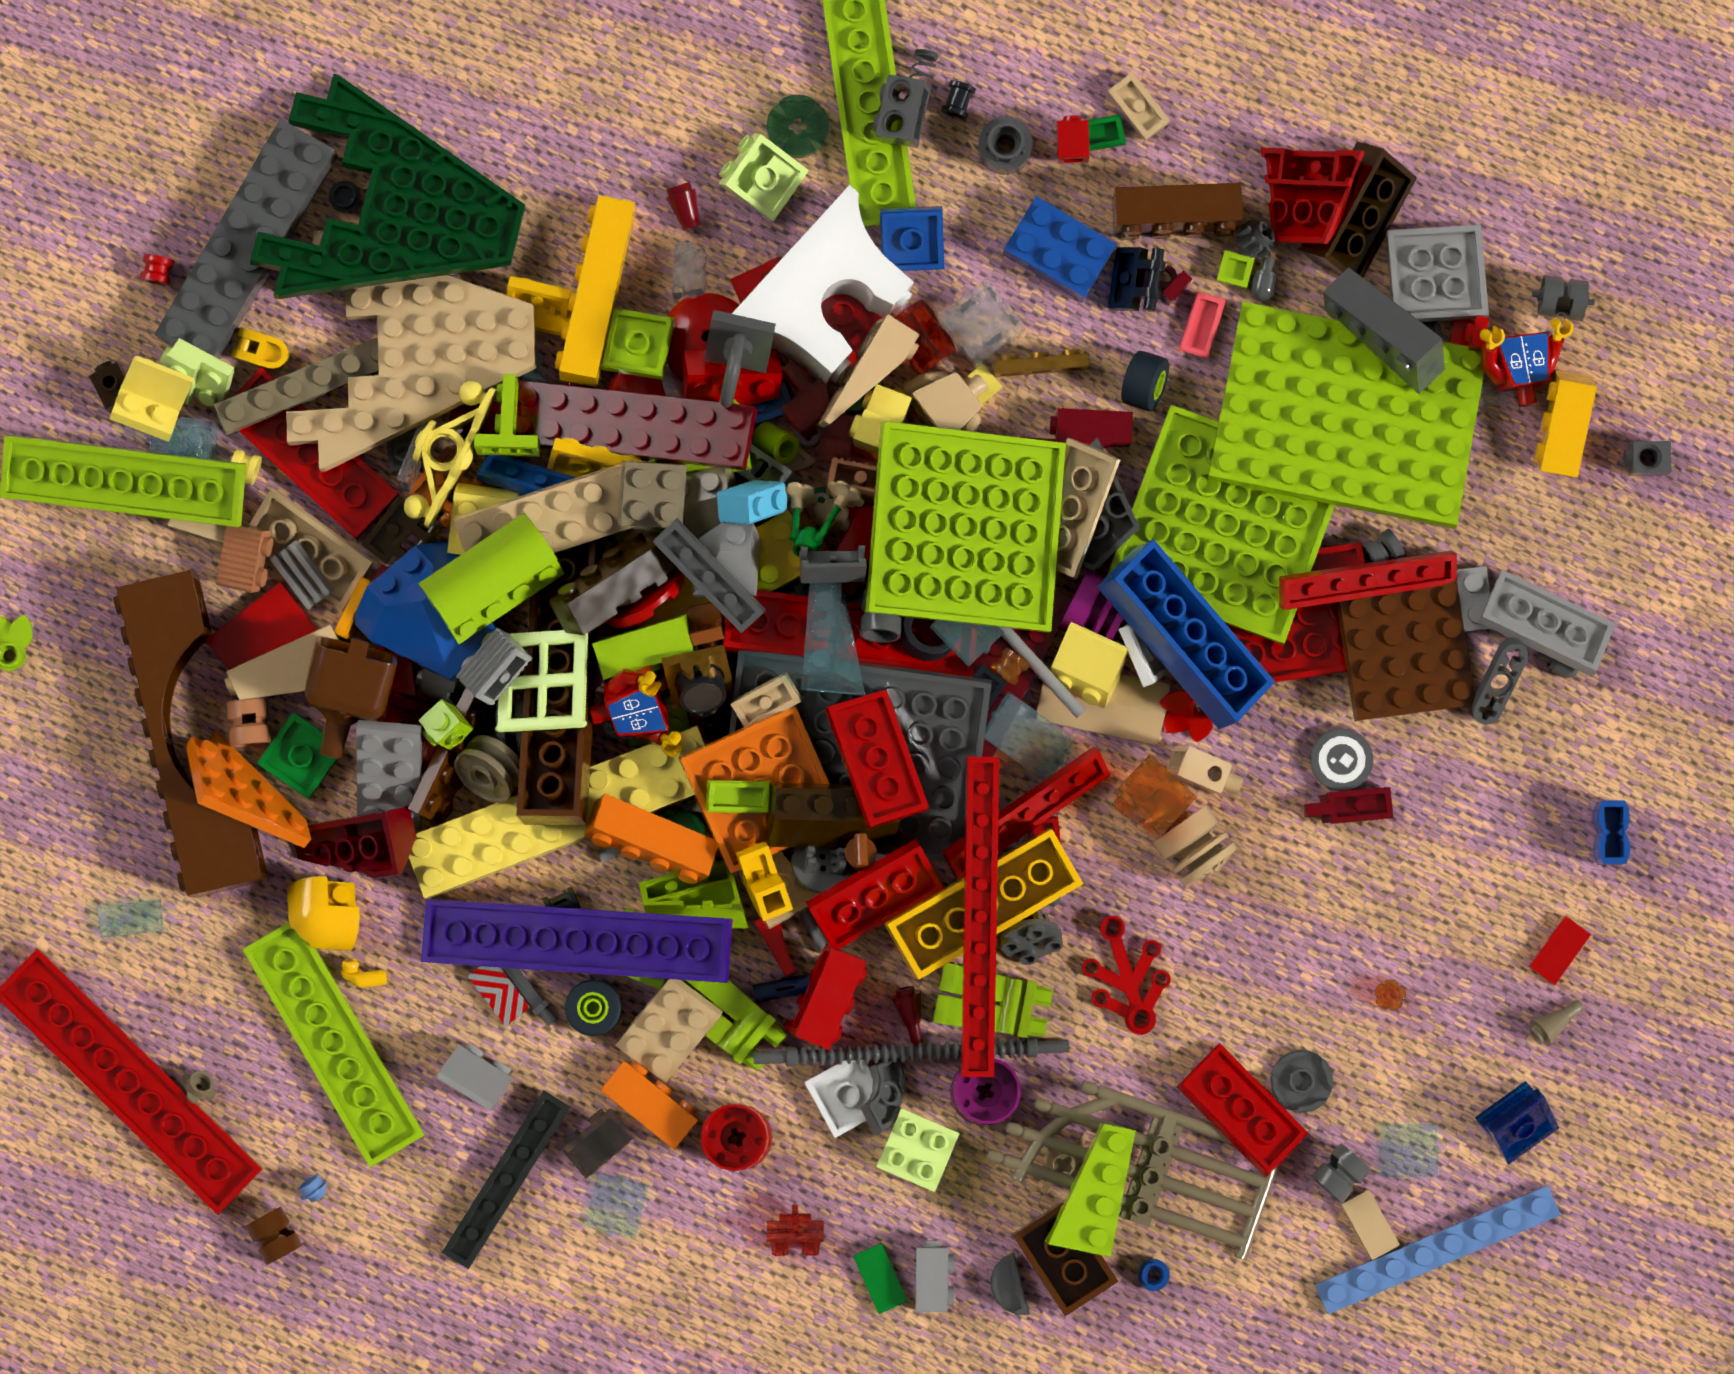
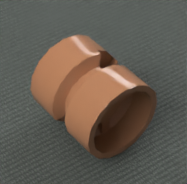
M244 699L226 703L227 720L233 723V726L228 729L230 747H247L271 743L270 726L264 723V720L268 717L267 699ZM254 716L255 723L242 724V717Z

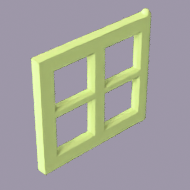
M564 630L509 633L521 647L539 646L538 675L516 676L511 685L507 686V690L503 691V695L499 696L496 731L516 732L584 728L587 726L585 715L588 633L578 635L565 633ZM574 644L573 672L548 674L549 645ZM573 686L572 715L546 717L547 688ZM538 688L537 717L511 719L512 690Z

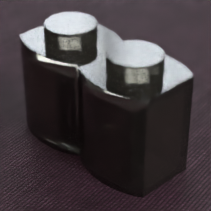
M601 1108L587 1120L590 1123L588 1128L582 1133L576 1129L563 1140L566 1146L562 1151L585 1179L592 1176L635 1139L611 1109L604 1112Z

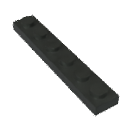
M543 1090L443 1249V1254L465 1268L470 1269L571 1108L569 1105Z

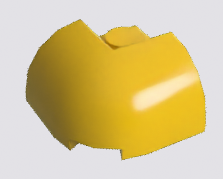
M327 876L308 877L293 882L287 888L288 919L291 929H294L302 939L310 943V947L351 951L357 939L360 920V907H356L355 883L328 881Z

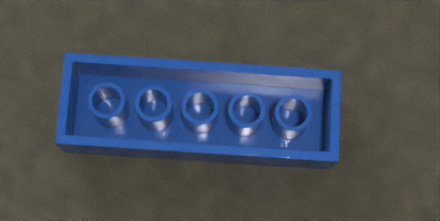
M1154 539L1135 547L1097 586L1218 729L1237 723L1275 683L1273 678Z

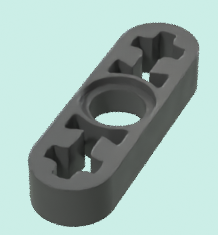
M1509 638L1499 645L1475 694L1471 711L1475 719L1481 724H1493L1500 718L1528 661V651L1519 639ZM1516 648L1519 656H1513L1509 662L1506 653L1513 652ZM1508 662H1509V666H1510V668H1511L1512 671H1510L1508 668H1506ZM1497 675L1508 677L1507 684L1502 688L1491 686L1492 679ZM1487 692H1489L1492 695L1491 700ZM1490 701V705L1493 710H1486L1485 713L1482 714L1480 707H1486Z

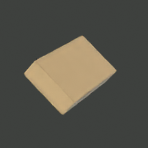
M1369 1189L1340 1204L1371 1260L1400 1245Z

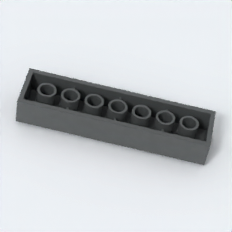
M279 119L154 335L160 341L173 347L180 338L218 359L221 358L272 271L271 269L250 265L257 233L262 232L288 239L291 238L338 157L335 149Z

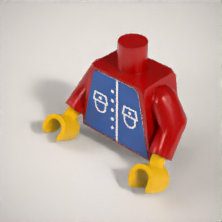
M1558 318L1551 320L1550 328L1554 332L1551 335L1547 331L1505 337L1504 331L1497 326H1493V334L1487 329H1483L1480 332V338L1486 342L1482 349V370L1496 385L1499 392L1516 390L1519 407L1537 404L1535 387L1550 382L1565 341L1564 338L1570 336L1574 330L1573 323L1567 318L1564 320L1562 328H1560L1561 321Z
M645 666L636 671L622 669L610 682L604 685L605 703L590 706L593 723L599 724L611 720L618 736L647 739L661 745L662 751L670 757L677 756L683 748L681 744H678L681 740V735L677 731H673L668 735V711L659 690L662 684L656 682V675L652 671L651 666Z

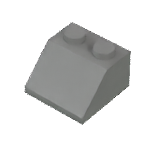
M469 1042L466 1047L458 1044L438 1072L436 1078L489 1111L495 1110L515 1078L509 1074L511 1068L497 1059L494 1060L493 1064L482 1058L485 1052Z

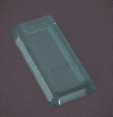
M161 899L98 906L101 938L164 931Z

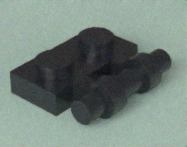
M1117 247L1108 309L1115 311H1139L1141 299H1145L1143 310L1155 312L1157 300L1161 299L1162 290L1159 289L1161 273L1165 272L1166 262L1163 261L1164 249L1152 248L1151 259H1147L1148 250L1145 248ZM1145 271H1149L1147 287H1143Z

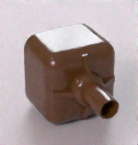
M323 636L316 637L305 681V697L308 703L320 711L326 719L320 754L332 758H341L351 725L357 723L358 720H375L384 714L397 667V656L395 654L368 647L369 642L352 638L349 643Z

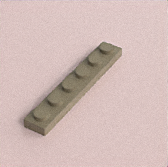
M378 337L214 404V410L225 434L229 435L348 385V377L372 376L379 373Z

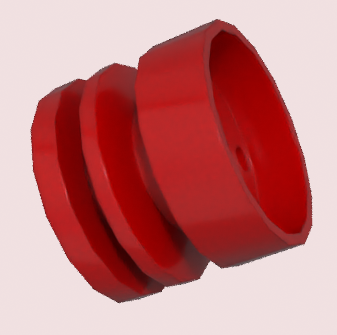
M742 1104L721 1106L710 1113L703 1124L700 1137L702 1149L709 1161L721 1169L730 1171L751 1169L761 1163L769 1153L773 1139L771 1126L764 1114L752 1106ZM735 1129L746 1134V1137L742 1139V1146L739 1143L731 1142V1137L735 1135Z

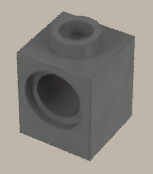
M1671 441L1632 442L1628 445V450H1624L1623 453L1624 469H1629V476H1667L1672 472ZM1642 451L1652 454L1654 463L1651 467L1644 466L1640 462L1639 455Z

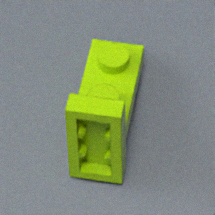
M503 374V384H497V403L502 404L501 414H496L495 433L500 434H475L474 448L477 455L540 456L541 444L538 435H516L519 386L516 374Z

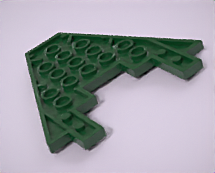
M333 74L327 99L296 92L289 116V124L295 127L347 138L348 142L342 160V167L370 173L371 177L358 225L327 218L320 246L267 233H257L250 265L280 271L274 291L275 299L511 266L526 205L338 74Z

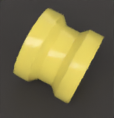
M237 448L231 462L246 463L245 483L252 486L261 467L262 456L256 454L249 456L245 454L244 450Z

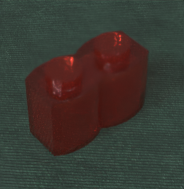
M921 299L908 306L895 317L896 320L920 334L915 342L919 347L909 361L919 374L935 369L956 352L951 337L939 326L934 311L924 300Z

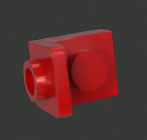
M1477 315L1473 320H1453L1449 343L1468 346L1469 350L1481 352L1485 341L1480 338V332L1488 328L1489 317Z

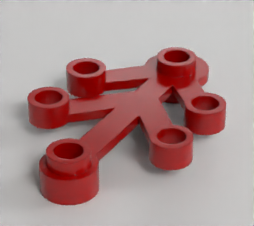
M1108 916L1101 921L1099 931L1101 936L1110 942L1120 976L1102 967L1093 958L1083 962L1082 972L1087 977H1096L1126 993L1129 1006L1111 998L1109 992L1105 989L1095 990L1091 995V1001L1096 1007H1105L1124 1017L1126 1027L1132 1033L1144 1035L1149 1033L1156 1024V1014L1153 1008L1162 990L1170 984L1171 978L1169 973L1164 970L1154 972L1151 977L1153 984L1144 1000L1141 1001L1138 988L1153 959L1160 955L1161 946L1155 940L1146 941L1142 946V955L1132 972L1122 940L1125 924L1117 916ZM1110 922L1118 926V931L1114 935L1108 934L1106 931V926ZM1149 943L1157 946V953L1151 956L1146 953L1145 948ZM1088 962H1094L1097 965V971L1094 974L1086 972L1085 966ZM1159 973L1167 977V982L1163 986L1157 985L1155 982V977ZM1098 992L1106 994L1107 1000L1104 1004H1098L1095 1001V995ZM1137 1013H1143L1146 1016V1022L1143 1025L1135 1023L1134 1017Z

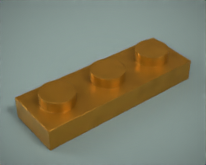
M1080 349L1064 350L1061 356H1049V352L1031 353V358L1018 359L1017 354H1007L999 356L1000 360L993 363L994 377L1088 370L1089 367L1088 353L1081 354Z

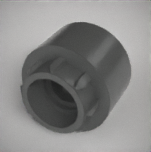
M1007 116L995 118L986 124L980 134L978 145L979 157L984 166L996 174H1014L1024 168L1030 159L1033 145L1032 135L1028 127L1016 118ZM1002 139H1008L1013 143L1014 149L1011 152L1003 153L997 148L996 144Z

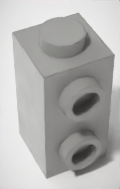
M924 1240L923 1246H916V1312H947L948 1305H954V1286H948V1273H954V1254H948V1247H942V1241Z

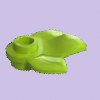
M26 615L18 617L12 624L0 616V668L4 671H16L23 666L26 660L25 648L33 638L32 625ZM9 650H13L16 654L15 659L11 662L5 659V654Z

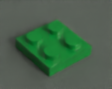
M293 712L257 764L310 800L339 758L320 754L323 732Z

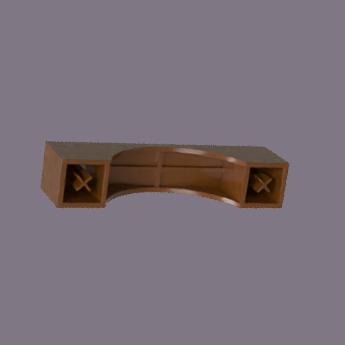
M187 570L116 587L118 596L113 597L117 614L122 615L125 624L124 627H120L124 645H129L132 657L127 658L131 675L136 676L139 688H135V697L138 706H143L146 718L142 719V727L145 737H150L153 749L149 750V758L153 769L157 768L160 780L156 781V788L159 798L165 800L167 811L163 812L166 829H171L174 837V842H170V849L174 861L178 860L180 863L181 873H177V879L181 892L185 891L187 896L198 898L269 881L258 829L197 803L194 784L182 768L172 740L171 704L178 679L193 654L207 642L205 639L212 636L199 576L193 571Z

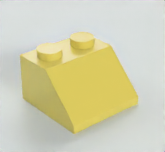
M1071 622L1050 671L1071 694L1082 698L1090 705H1097L1105 709L1120 680L1128 647Z

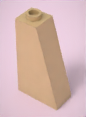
M332 624L226 671L229 677L225 678L224 681L230 695L234 696L237 694L239 700L305 691V681L316 637L323 636L339 640Z

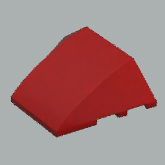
M1260 147L1261 156L1266 160L1267 174L1264 175L1265 183L1269 184L1271 202L1268 204L1271 227L1275 233L1274 242L1328 244L1343 216L1354 177L1365 151H1304Z

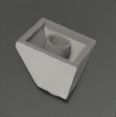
M721 523L698 538L752 596H756L761 538L754 523L749 525ZM694 585V588H693V596H694V598H707V597Z

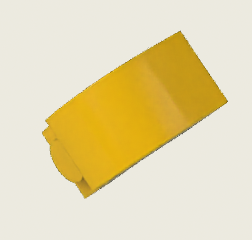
M764 841L736 852L744 884L762 920L766 921L793 910L785 884L777 873L767 843Z

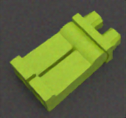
M951 963L943 966L939 991L962 995L963 966ZM996 974L995 1001L1000 1002L999 1006L995 1005V1032L1013 1034L1022 1038H1027V1035L1045 1036L1048 1020L1032 1017L1031 1013L1033 1004L1046 1007L1051 1006L1053 990L1038 986L1035 981H1023ZM938 994L933 1023L962 1027V999Z
M729 979L728 983L686 980L734 1019L732 1023L721 1014V1017L705 1036L733 1056V1059L739 1064L744 1063L748 1067L759 1071L764 1064L754 1065L753 1052H760L755 1048L758 1043L764 1038L777 1048L787 1036L780 1026L776 1024L777 1020L764 1012Z

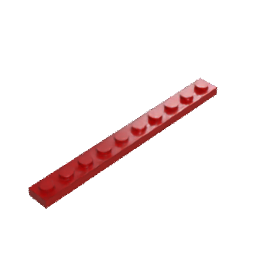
M966 757L961 1077H994L1000 757Z

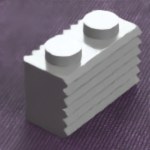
M496 628L483 638L482 646L476 653L463 661L461 670L456 677L460 679L476 698L489 705H493L499 699V696L503 695V691L507 690V686L511 685L516 676L524 670L528 662L532 661V657L510 634Z

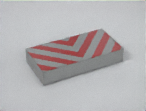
M480 966L467 976L505 1027L531 1008L502 968Z

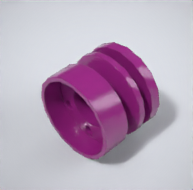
M1088 570L1058 629L1066 632L1070 623L1073 622L1081 627H1087L1092 632L1099 633L1115 642L1120 636L1119 629L1126 625L1127 622L1097 588L1105 578Z
M995 1058L994 1077H961L960 1068L954 1075L950 1086V1100L956 1113L965 1121L976 1125L997 1124L1009 1118L1017 1109L1021 1098V1085L1015 1071L1004 1061ZM989 1085L988 1092L991 1094V1097H985L980 1100L978 1098L980 1093L976 1090L977 1086Z

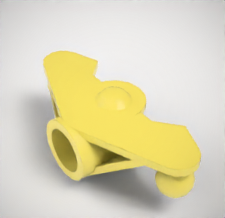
M465 382L459 390L461 401L470 406L479 403V408L436 429L437 422L430 420L425 429L417 435L413 460L418 462L421 456L423 458L432 505L430 507L428 501L422 495L415 494L405 500L404 511L412 519L426 518L424 527L429 529L432 527L461 473L470 466L473 459L474 435L480 434L495 399L497 389L491 387L485 393L483 387L478 382ZM473 422L466 439L456 432L458 429ZM444 439H452L457 446L456 456L447 463L437 462L433 458L434 447ZM435 472L447 476L439 492Z

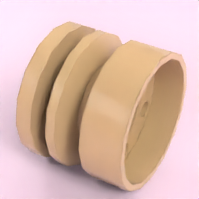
M1207 805L1153 842L1164 859H1169L1177 854L1181 857L1182 860L1172 870L1175 874L1186 866L1191 871L1180 880L1184 887L1189 883L1203 880L1227 863L1226 861L1232 853L1238 849L1234 842L1222 850L1218 846V843L1229 835L1227 832H1224L1214 837L1211 836L1209 832L1219 821Z

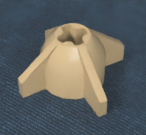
M1084 1133L1076 1144L1082 1146L1089 1136ZM1044 1146L1042 1147L1041 1151L1045 1153L1043 1167L1072 1177L1077 1176L1083 1163L1082 1159L1053 1149H1047ZM1046 1181L1040 1191L1045 1194L1053 1183Z

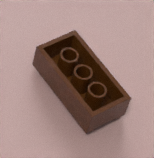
M1241 183L1115 187L1112 197L1114 235H1121L1122 240L1139 239V234H1152L1153 239L1170 238L1171 233H1183V237L1186 238L1201 237L1202 232H1214V236L1218 237L1231 236L1233 231L1239 230L1243 221Z

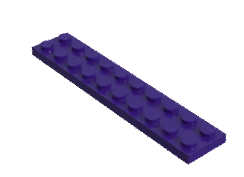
M426 899L421 962L728 983L733 919Z

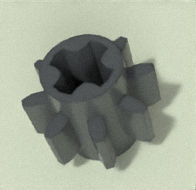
M1251 219L1241 225L1242 230L1237 232L1236 242L1242 254L1251 258L1256 255L1260 260L1271 253L1270 248L1275 246L1273 243L1275 241V233L1268 223L1262 221L1255 223Z

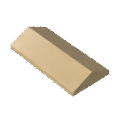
M1071 438L1066 440L1056 570L1070 577L1077 578L1120 459L1104 450Z
M274 488L270 489L249 524L271 530L269 538L273 539V549L270 556H268L269 559L297 540L334 589L333 592L324 598L341 610L346 607L360 577H367L374 562L372 558ZM291 551V556L294 558L297 564L305 570V568L302 566V564ZM308 574L310 581L313 583V585L316 587L319 593H321V589Z
M1048 658L1046 667L1051 670L1054 660ZM1121 674L1120 680L1105 709L1097 705H1090L1082 698L1073 695L1085 708V711L1076 718L1043 682L1035 720L1158 746L1166 709L1160 705L1159 701L1169 693L1171 684L1156 681L1151 685L1143 687L1140 678Z

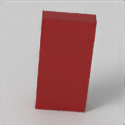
M1564 916L1528 967L1552 985H1556L1591 934L1573 920Z

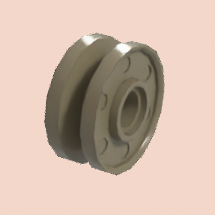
M486 735L472 737L465 750L461 751L454 761L455 772L462 783L474 794L489 802L501 803L507 801L514 788L518 787L520 759L508 746L493 737Z

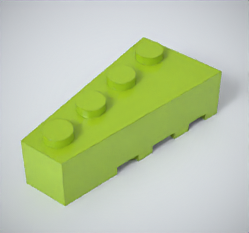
M1100 1123L1078 1174L1074 1178L1071 1189L1044 1243L1111 1257L1136 1130Z

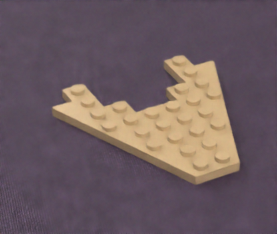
M313 231L314 245L320 246L323 232ZM449 275L340 290L345 291L346 318L348 320L377 318L379 375L348 377L349 408L286 412L287 443L289 445L318 444L319 469L321 472H325L464 404L459 397V390L467 381L478 382L483 387L484 392L487 393L491 387L497 388V384H503V374H516L519 377L536 369L535 312L533 304Z

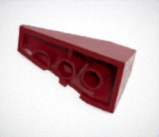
M409 806L308 825L311 840L305 848L295 845L298 860L323 866L331 865L343 868V871L347 872L356 871L364 873L372 878L401 874L416 838L411 810L408 809Z

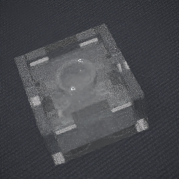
M988 278L984 279L937 315L939 325L974 370L987 362L992 354L1006 343L1009 345L1022 335L1026 328Z

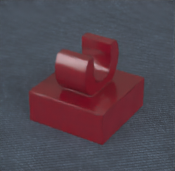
M1167 265L1165 271L1170 275L1171 280L1166 283L1160 280L1159 289L1164 290L1161 294V299L1170 305L1189 286L1192 278L1184 270L1177 276L1176 270L1172 266Z

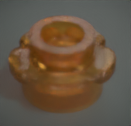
M1390 979L1386 980L1383 984H1379L1375 988L1374 995L1377 997L1376 1003L1380 1008L1394 1011L1402 1006L1406 992L1402 986L1398 985L1397 981ZM1388 992L1393 994L1392 998L1387 997Z

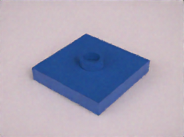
M942 206L880 209L881 253L901 271L944 269Z

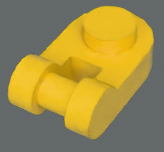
M240 327L237 335L240 338L237 348H233L230 356L235 360L268 370H278L287 364L290 353L285 343L278 338ZM251 342L259 344L256 354L248 352Z

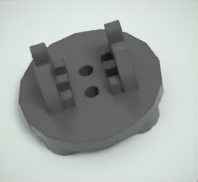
M811 845L795 847L791 859V867L797 885L802 889L818 894L852 876L854 868L846 861L845 848L841 847L815 848V846Z
M1041 910L1033 913V919L1020 921L1005 929L1000 936V947L1005 955L1019 959V962L1023 965H1031L1036 963L1038 958L1063 948L1062 931L1056 923L1049 920L1047 913L1042 914Z

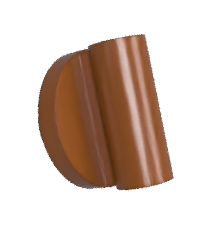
M855 834L854 838L846 845V861L854 868L864 869L873 864L876 859V847L867 838V834Z

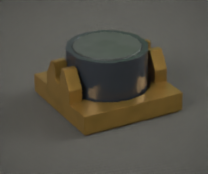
M724 645L661 658L674 708L682 707L686 711L695 713L698 716H703V713L708 712L713 714L722 706L727 696L734 694V684Z

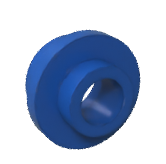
M1149 1259L1139 1267L1138 1280L1147 1290H1161L1169 1281V1269L1164 1262L1158 1259ZM1157 1269L1160 1276L1156 1281L1149 1280V1270Z

